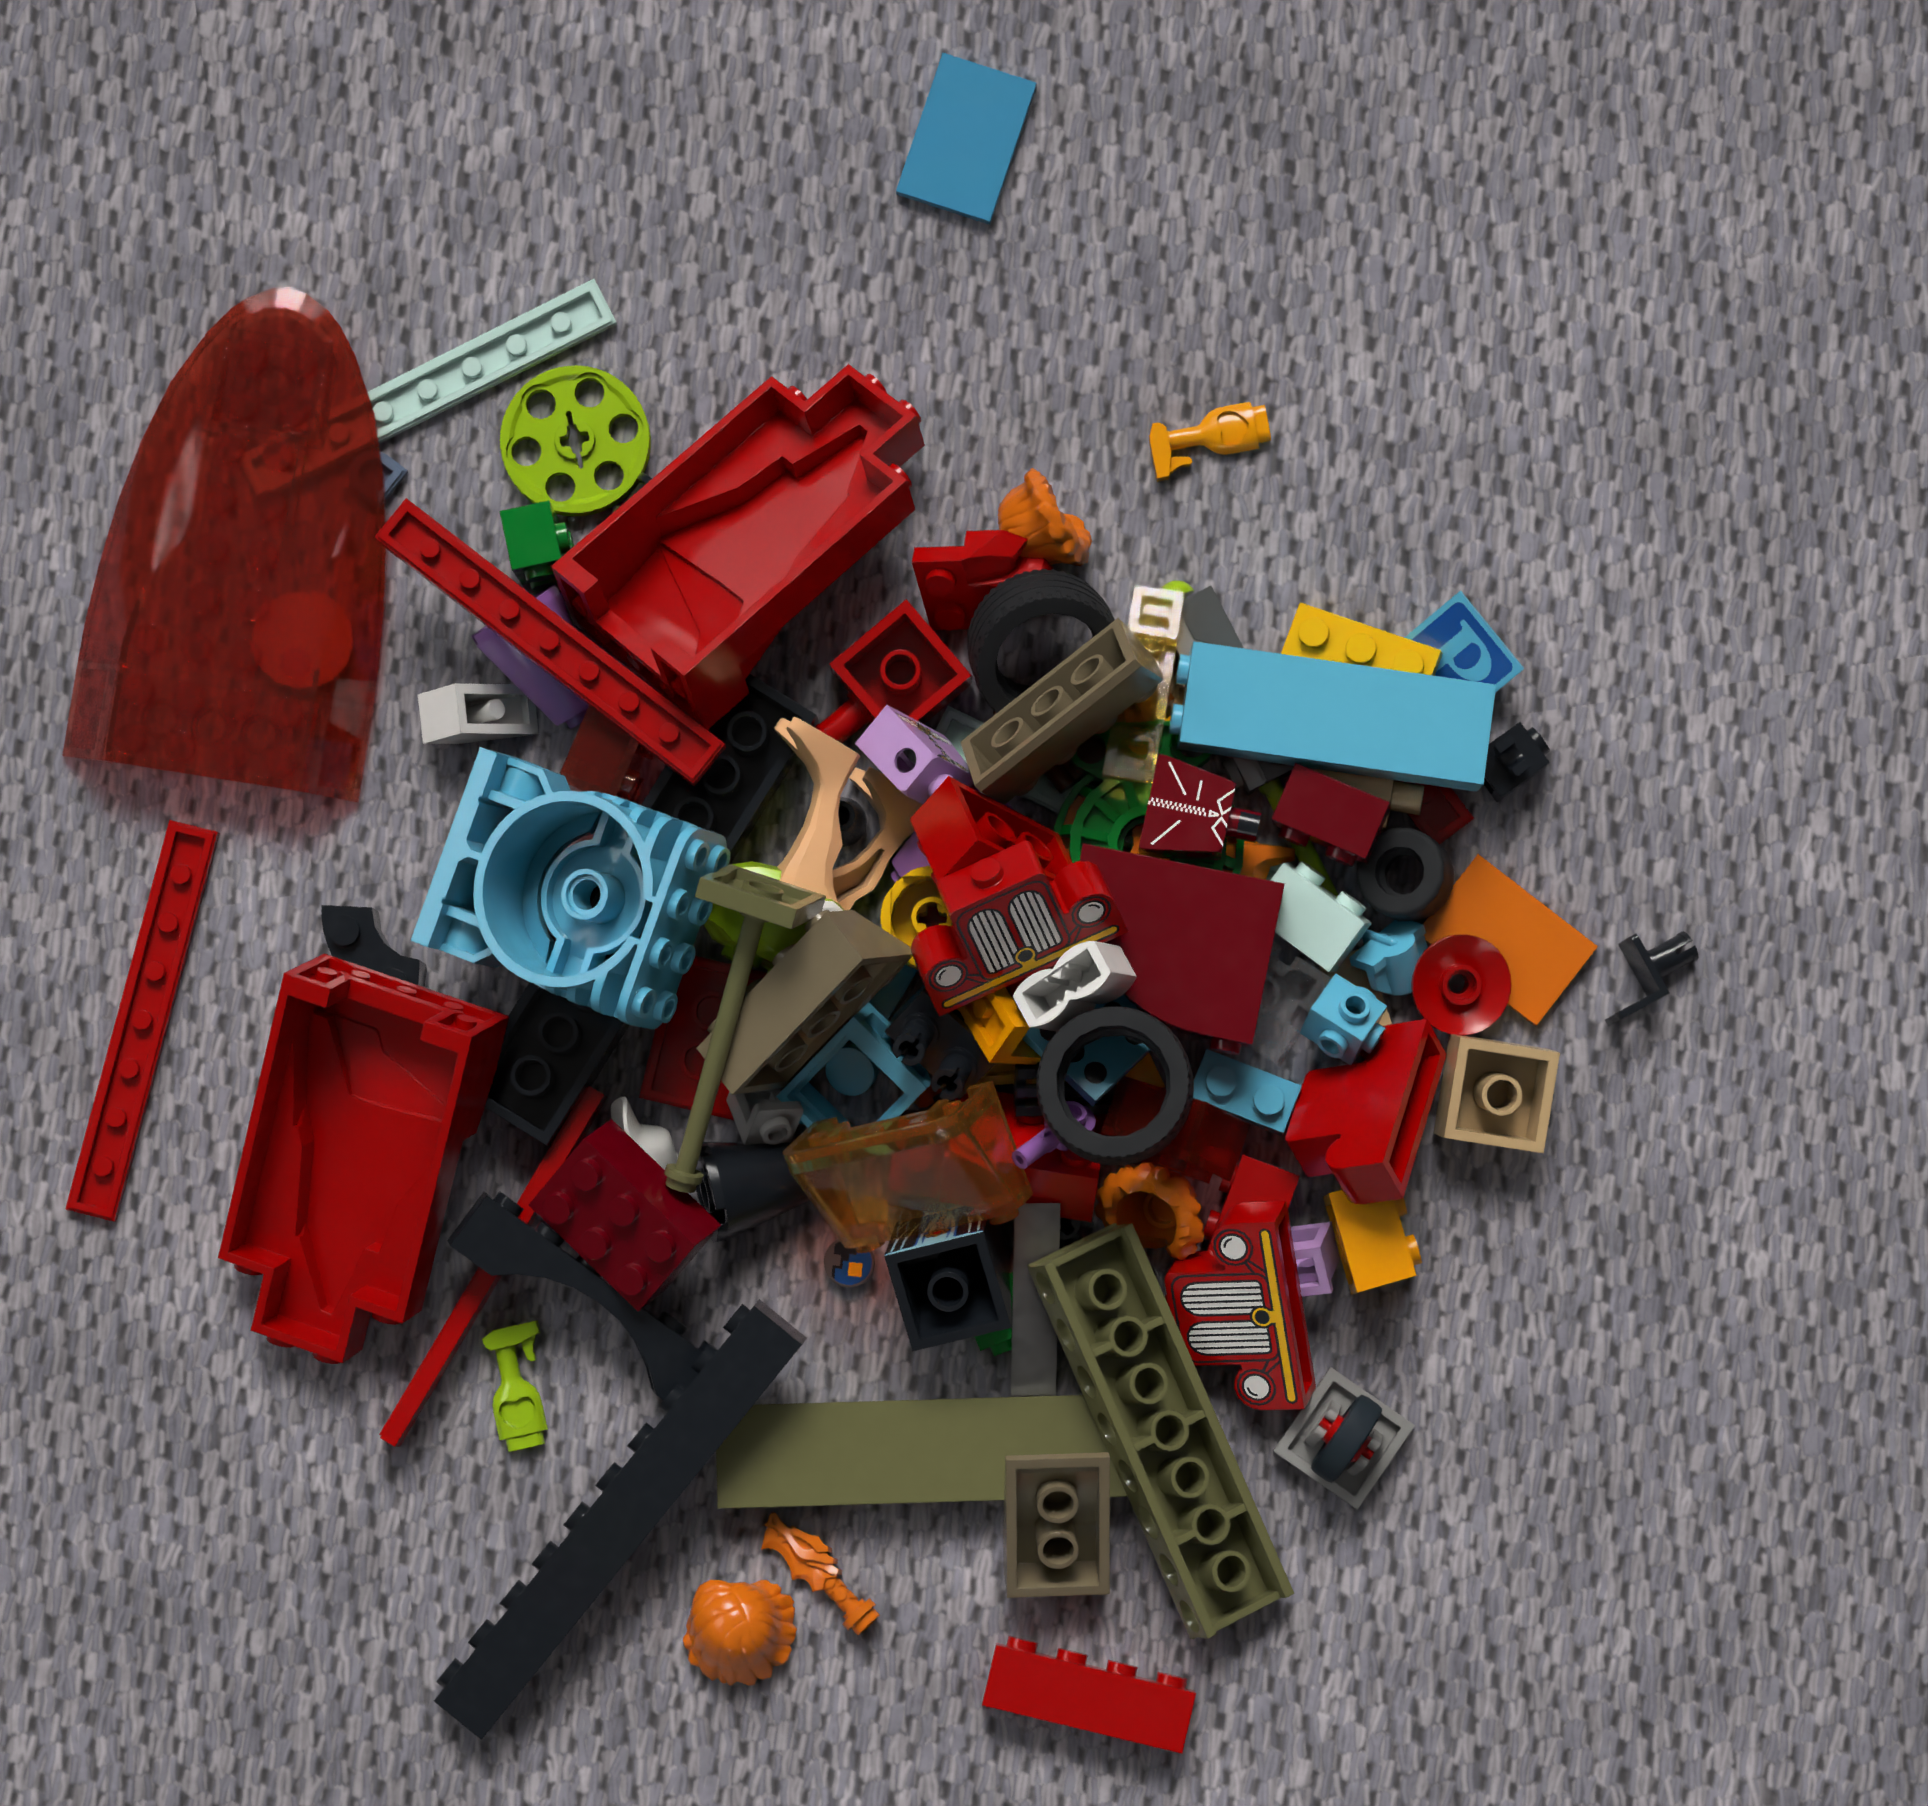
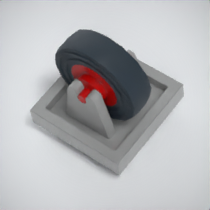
M1329 1367L1316 1386L1305 1409L1299 1411L1273 1449V1452L1358 1510L1415 1425L1335 1369Z

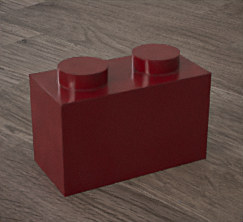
M1295 763L1272 816V822L1274 826L1281 828L1278 836L1301 847H1306L1310 840L1327 848L1326 857L1353 867L1356 860L1365 864L1368 863L1391 807L1390 802Z

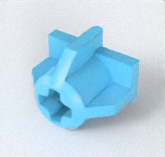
M1394 920L1379 933L1367 929L1362 936L1364 946L1349 957L1351 966L1366 971L1370 987L1375 991L1394 996L1412 994L1411 982L1416 963L1422 953L1428 948L1424 936L1426 933L1424 925L1415 921Z

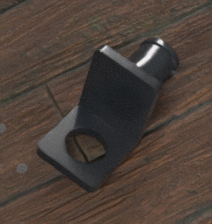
M1681 931L1675 937L1648 951L1637 934L1628 937L1618 944L1647 997L1605 1019L1608 1027L1669 994L1670 992L1662 977L1690 962L1698 960L1699 956L1696 946L1680 954L1675 952L1693 941L1686 932Z

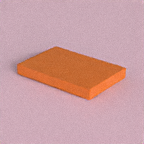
M1479 854L1476 855L1453 885L1446 904L1423 923L1426 931L1424 934L1425 940L1429 945L1441 938L1455 934L1477 936L1494 945L1505 958L1511 974V994L1507 1005L1535 1027L1598 947Z

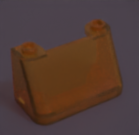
M993 1081L970 1086L966 1090L969 1098L964 1102L957 1100L949 1103L947 1099L938 1100L929 1110L851 1127L849 1121L838 1123L837 1117L816 1121L783 1151L789 1172L845 1248H855L857 1253L873 1251L884 1245L885 1241L987 1219L993 1225L1010 1221L1020 1214L1018 1208L1033 1195L1025 1170L1019 1168L1013 1162L1012 1153L1017 1147Z

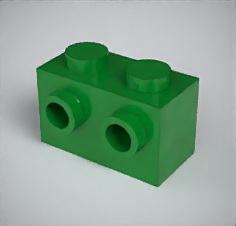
M550 501L500 511L511 568L521 585L530 584L532 590H544L552 585L559 586L551 566L574 547V542L566 522L559 523V518Z

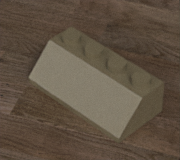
M1119 617L960 742L974 786L981 793L1003 804L1009 802L1016 795L1022 796L1028 793L1037 784L1040 776L1054 765H1062L1069 761L1076 754L1081 744L1094 734H1101L1110 729L1116 722L1118 715L1132 704L1145 701L1156 691L1158 684L1164 680L1156 659Z
M824 910L811 918L804 928L807 933L796 944L784 948L772 960L774 967L764 978L757 979L746 987L721 1081L729 1092L735 1095L786 1087L852 1017L913 957L911 948L854 910L832 912ZM716 1019L707 1029L710 1034L697 1047V1050L704 1059L706 1058Z

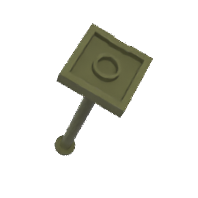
M732 864L721 868L717 872H711L700 877L695 894L696 898L740 912L744 916L678 1159L676 1164H667L664 1172L667 1176L665 1184L671 1189L685 1193H694L697 1185L702 1183L704 1175L696 1167L764 922H771L793 929L808 922L815 915L822 912L826 898L825 895Z

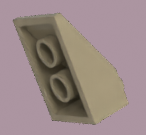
M1109 1452L1005 1456L1003 1568L1007 1598L1110 1594Z

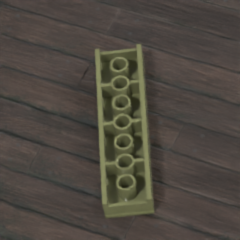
M1113 1223L1026 1265L1190 1639H1208L1216 1635V1631L1280 1598H1287L1293 1595L1294 1591L1133 1224L1117 1225V1223Z
M1083 1395L755 1404L716 1450L717 1509L1004 1500L1005 1456L1108 1452ZM1110 1457V1497H1127Z

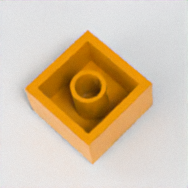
M1343 1190L1331 1192L1323 1196L1330 1222L1332 1221L1341 1262L1351 1294L1417 1276L1414 1266L1422 1264L1414 1234L1408 1236L1404 1234L1400 1220L1401 1216L1407 1214L1404 1198L1370 1204H1354L1347 1199Z

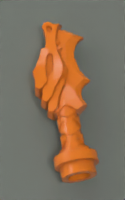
M776 1512L770 1513L767 1522L762 1525L767 1528L764 1533L761 1550L769 1548L778 1551L790 1567L792 1581L804 1579L809 1583L812 1592L825 1590L824 1592L828 1597L836 1602L835 1604L843 1613H846L843 1616L845 1621L842 1625L848 1631L852 1629L859 1636L880 1616L874 1609L876 1604L870 1598L867 1601H864L863 1598L858 1601L855 1594L846 1588L847 1586L838 1578V1575H842V1570L834 1566V1564H838V1559L827 1554L832 1553V1548L825 1545L819 1536L805 1533L793 1525L789 1527L779 1518Z

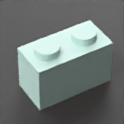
M1300 861L1297 867L1292 863H1283L1270 880L1285 883L1275 933L1326 971L1337 972L1372 923L1362 916L1366 907L1344 891H1341L1336 897L1321 886L1326 878L1307 863Z

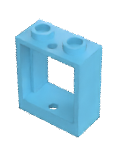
M869 1002L852 1017L776 1096L781 1102L799 1101L804 1110L799 1124L806 1125L820 1139L821 1146L825 1152L832 1156V1158L841 1160L848 1168L931 1084L928 1071L921 1064L908 1066L901 1062L904 1055L901 1054L898 1058L895 1057L892 1051L893 1044L891 1043L890 1036L884 1032L889 1022ZM849 1040L904 1092L863 1135L809 1083Z

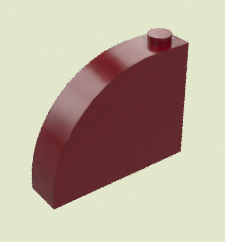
M1083 843L1080 861H1089L1099 867L1128 930L1127 933L1105 942L1122 948L1137 976L1132 986L1123 995L1140 1011L1155 1017L1168 1028L1183 1034L1211 1040L1210 1049L1240 1055L1241 1046L1252 1048L1285 883Z

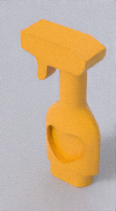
M1251 402L1216 408L1210 411L1199 425L1167 431L1165 425L1158 422L1152 423L1149 435V444L1157 482L1169 480V475L1177 469L1192 465L1190 457H1171L1172 450L1201 445L1216 454L1228 455L1259 449V443L1271 441L1265 405L1252 407Z

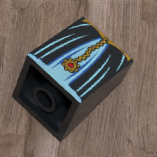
M962 1203L897 1219L884 1257L912 1352L1012 1328L1008 1241L998 1208Z

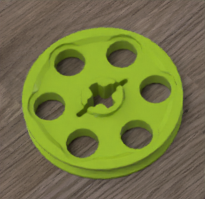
M563 366L548 370L534 377L513 397L506 409L501 425V455L508 475L515 486L532 503L549 500L556 514L563 516L593 515L620 503L639 483L637 477L641 472H645L650 456L651 435L649 424L637 397L618 378L593 367ZM595 381L604 388V397L597 406L585 407L577 401L576 392L584 382ZM537 393H548L554 397L556 402L554 412L543 419L530 415L528 412V402L531 397ZM569 414H572L573 424L578 429L580 435H589V441L582 443V452H580L583 461L582 469L579 468L577 456L573 453L571 447H562V441L569 439V430H571L568 420ZM620 417H630L638 424L636 437L627 443L617 442L610 435L612 423ZM523 440L536 441L541 447L539 460L530 466L520 465L513 458L515 446ZM605 464H615L623 470L624 477L622 483L613 490L600 488L595 480L596 472ZM566 475L574 481L575 491L572 497L566 501H554L547 494V485L555 476Z

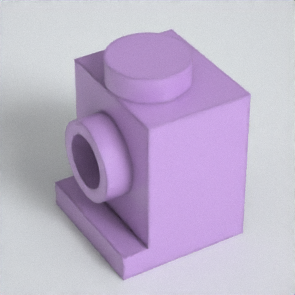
M1332 1221L1292 1226L1291 1233L1302 1297L1332 1293L1331 1279L1340 1260Z

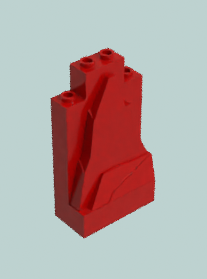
M849 364L808 399L795 386L787 388L771 376L551 566L574 624L649 686L708 730L750 693L745 679L781 628L916 510L910 492L912 482L900 467L925 446L919 426L921 423L920 415L906 400L901 399L898 402L887 394L886 389L876 377L871 374L864 376Z
M325 953L283 974L218 1255L219 1259L233 1263L234 1268L241 1273L248 1275L264 1274L250 1331L267 1336V1341L273 1345L285 1348L298 1347L312 1352V1356L320 1362L339 1364L344 1363L363 1349L371 1313L372 1317L379 1322L396 1325L403 1324L422 1311L462 1143L477 1133L496 1073L508 1024V1015Z

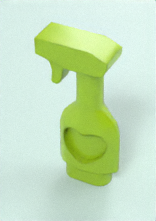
M538 1320L493 1330L482 1338L485 1347L489 1350H495L501 1385L493 1397L492 1407L499 1440H506L508 1452L545 1444L543 1430H548L541 1396L536 1387L522 1378L514 1346L521 1343L529 1361L537 1359L534 1352L536 1335L540 1333Z

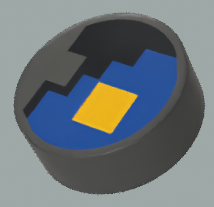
M840 1238L834 1241L825 1253V1271L828 1277L839 1286L846 1288L860 1286L871 1277L874 1271V1254L868 1244L859 1238Z

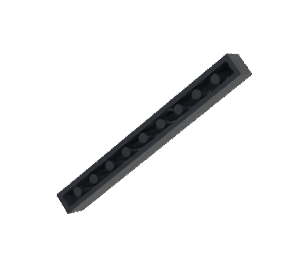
M760 1299L751 1310L743 1304L738 1308L723 1327L731 1335L719 1349L711 1343L691 1366L698 1375L688 1388L685 1389L679 1383L674 1387L659 1406L666 1412V1415L658 1425L653 1428L647 1422L627 1445L634 1454L624 1467H620L615 1462L610 1466L595 1485L602 1491V1494L594 1504L589 1507L583 1501L563 1524L571 1532L558 1547L550 1540L531 1564L539 1571L526 1586L520 1580L516 1582L499 1603L507 1610L500 1620L494 1625L486 1619L468 1642L475 1650L463 1664L455 1658L436 1681L444 1689L434 1702L479 1739H483L807 1339V1337Z

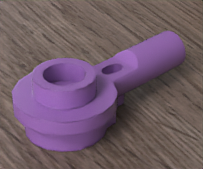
M1066 1101L1073 1117L1087 1130L1094 1132L1096 1123L1094 1113L1088 1107L1078 1102ZM1046 1121L1044 1122V1130L1012 1153L1013 1162L1019 1168H1027L1044 1154L1050 1153L1056 1148L1062 1151L1068 1150L1052 1133Z

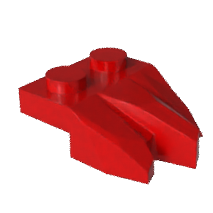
M1005 530L966 531L964 546L914 547L912 565L928 622L933 630L969 629L971 618L974 617V611L978 608V604L980 601H983V597L986 594L988 595L992 588L997 587V584L1025 571L1051 570L1053 567L1045 558L1019 556L1026 547L1028 539Z

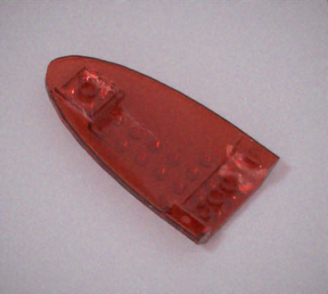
M291 287L272 288L244 299L232 307L207 331L171 380L140 442L119 496L101 555L82 635L62 756L302 792L313 796L359 803L380 675L386 609L388 550L374 538L387 522L385 479L376 415L356 354L342 327L331 313L307 293Z

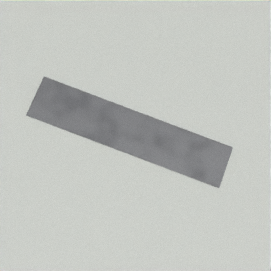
M1061 1203L1015 1204L1010 1396L1056 1395L1057 1334L1026 1265L1059 1250Z

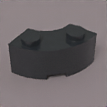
M321 905L323 932L332 956L425 987L426 964L421 960L402 956L391 948L382 933L378 911L372 907Z

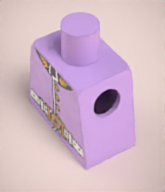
M888 705L883 708L855 742L858 748L900 792L921 804L925 803L948 776L969 787L973 784L968 764L945 735ZM912 749L916 754V763L911 762L903 751Z

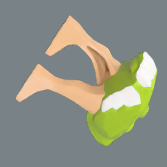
M793 717L791 721L781 718L774 727V730L805 764L814 783L811 804L802 829L790 851L778 866L753 861L732 865L825 895L826 898L822 911L850 910L856 900L874 890L892 855L902 842L915 831L910 818L923 804L900 792L878 770L868 767L867 771L856 768L855 766L860 759V755L839 741L799 718ZM849 778L878 813L880 830L867 847L852 861L833 869L843 846L838 817L840 795ZM713 903L711 914L703 925L714 941L725 946L721 955L732 961L744 916L738 911ZM764 922L752 967L758 969L761 966L769 972L774 967L772 964L774 957L784 948L796 944L807 933L804 928L808 922L793 929L771 922ZM900 970L884 986L889 984Z

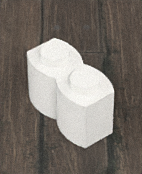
M1086 941L1067 950L1059 958L1053 969H1044L1026 978L1014 992L1013 998L1029 1027L1058 1031L1076 1016L1093 1010L1096 1004L1108 1003L1122 996L1132 986L1137 976L1120 946L1097 941Z

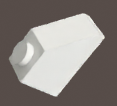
M455 683L418 694L423 744H462L539 734L536 705L515 684Z

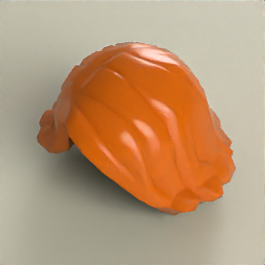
M1031 468L1024 475L1025 482L1013 488L999 504V530H1005L1028 539L1026 547L1019 555L1021 557L1045 558L1050 565L1065 563L1082 566L1084 563H1088L1092 538L1090 532L1085 529L1084 521L1077 516L1064 514L1059 511L1052 485L1048 483L1046 477L1039 471Z
M1143 1162L1136 1167L1126 1165L1124 1168H1120L1117 1174L1110 1172L1104 1180L1103 1187L1096 1191V1198L1099 1203L1095 1207V1213L1102 1220L1104 1226L1106 1227L1113 1223H1117V1225L1132 1223L1143 1248L1157 1249L1166 1246L1165 1249L1171 1257L1185 1260L1190 1254L1196 1252L1198 1248L1197 1243L1203 1242V1223L1198 1217L1201 1205L1196 1199L1195 1189L1191 1186V1182L1177 1172L1169 1170L1167 1167H1155L1152 1162Z
M767 1579L751 1584L746 1582L729 1583L723 1580H709L699 1585L687 1620V1633L683 1637V1645L689 1650L688 1660L690 1664L699 1667L702 1674L711 1681L718 1678L721 1683H727L730 1686L736 1682L751 1686L755 1685L757 1678L761 1680L771 1678L773 1667L784 1665L789 1660L792 1651L790 1645L796 1637L797 1627L793 1624L795 1608L793 1607L794 1601L792 1597L781 1594L782 1588L778 1584L770 1583Z

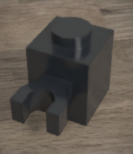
M1519 722L1489 743L1484 786L1496 802H1499L1541 772L1550 763L1545 756L1550 752V749L1535 728L1531 727L1529 730H1526L1522 723Z

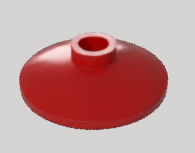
M1468 934L1450 935L1431 944L1418 959L1411 982L1412 997L1420 1015L1424 1019H1428L1430 1025L1439 1031L1461 1036L1481 1032L1495 1023L1508 1004L1512 986L1508 964L1500 951L1490 942ZM1461 974L1465 981L1464 987L1461 991L1453 993L1449 987V981L1452 976Z

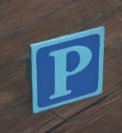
M1459 591L1404 637L1442 651L1443 654L1435 676L1496 684L1495 693L1525 669L1462 591Z

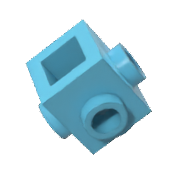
M1335 973L1311 1007L1300 1034L1316 1043L1325 1054L1334 1058H1340L1349 1065H1352L1361 1050L1370 1054L1384 1034L1386 1028L1380 1025L1379 1022L1387 1005L1379 1001L1368 989L1355 986Z

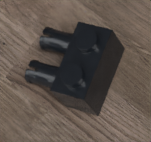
M924 984L894 1014L884 1031L890 1036L891 1043L893 1044L892 1051L895 1057L898 1058L901 1054L904 1055L901 1062L908 1066L921 1064L928 1071L931 1078L930 1085L932 1090L936 1093L941 1089L942 1092L939 1097L944 1100H954L956 1098L960 1100L996 1064L989 1063L968 1025L964 1022V1018L959 1010L955 1009L939 1017Z

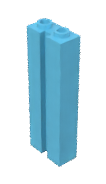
M1195 641L1192 643L1189 655L1180 654L1176 684L1185 685L1183 705L1173 704L1169 734L1178 735L1176 749L1292 766L1297 763L1306 768L1475 792L1484 785L1496 684Z

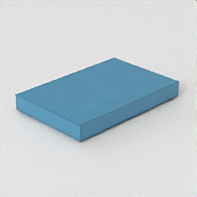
M942 53L896 189V195L990 225L1037 83Z

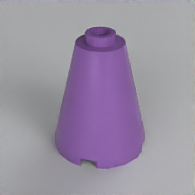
M552 585L534 595L535 598L573 626L562 593L556 585ZM487 626L471 636L476 646L556 726L566 722L568 727L572 729L595 714L592 707Z

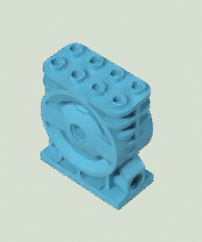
M480 747L411 941L428 948L444 951L475 964L494 968L504 965L518 977L534 983L550 993L565 997L570 1002L588 1006L598 1013L613 1016L621 1022L632 1026L656 1029L662 1023L669 1022L676 1011L678 1003L676 993L683 974L688 972L694 961V943L700 926L705 924L712 911L713 903L695 897L699 879L706 874L717 872L721 868L728 866L730 850L727 848L725 837L721 834L700 828L689 822L676 819L668 814L652 810L617 796L597 791H571L564 775L542 768V766ZM594 834L593 839L584 840L568 847L576 840ZM599 886L600 900L592 908L590 896L593 889ZM548 929L550 930V932L552 933V935L556 938V942H555V941L553 940V938L551 937V935H550ZM614 954L608 960L605 961L606 955Z

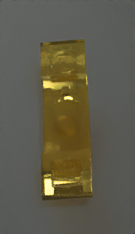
M1139 585L1134 586L1128 629L1156 659L1164 680L1158 684L1156 691L1148 699L1132 704L1118 715L1114 725L1110 726L1102 773L1103 778L1150 785L1153 783L1166 719L1185 592Z

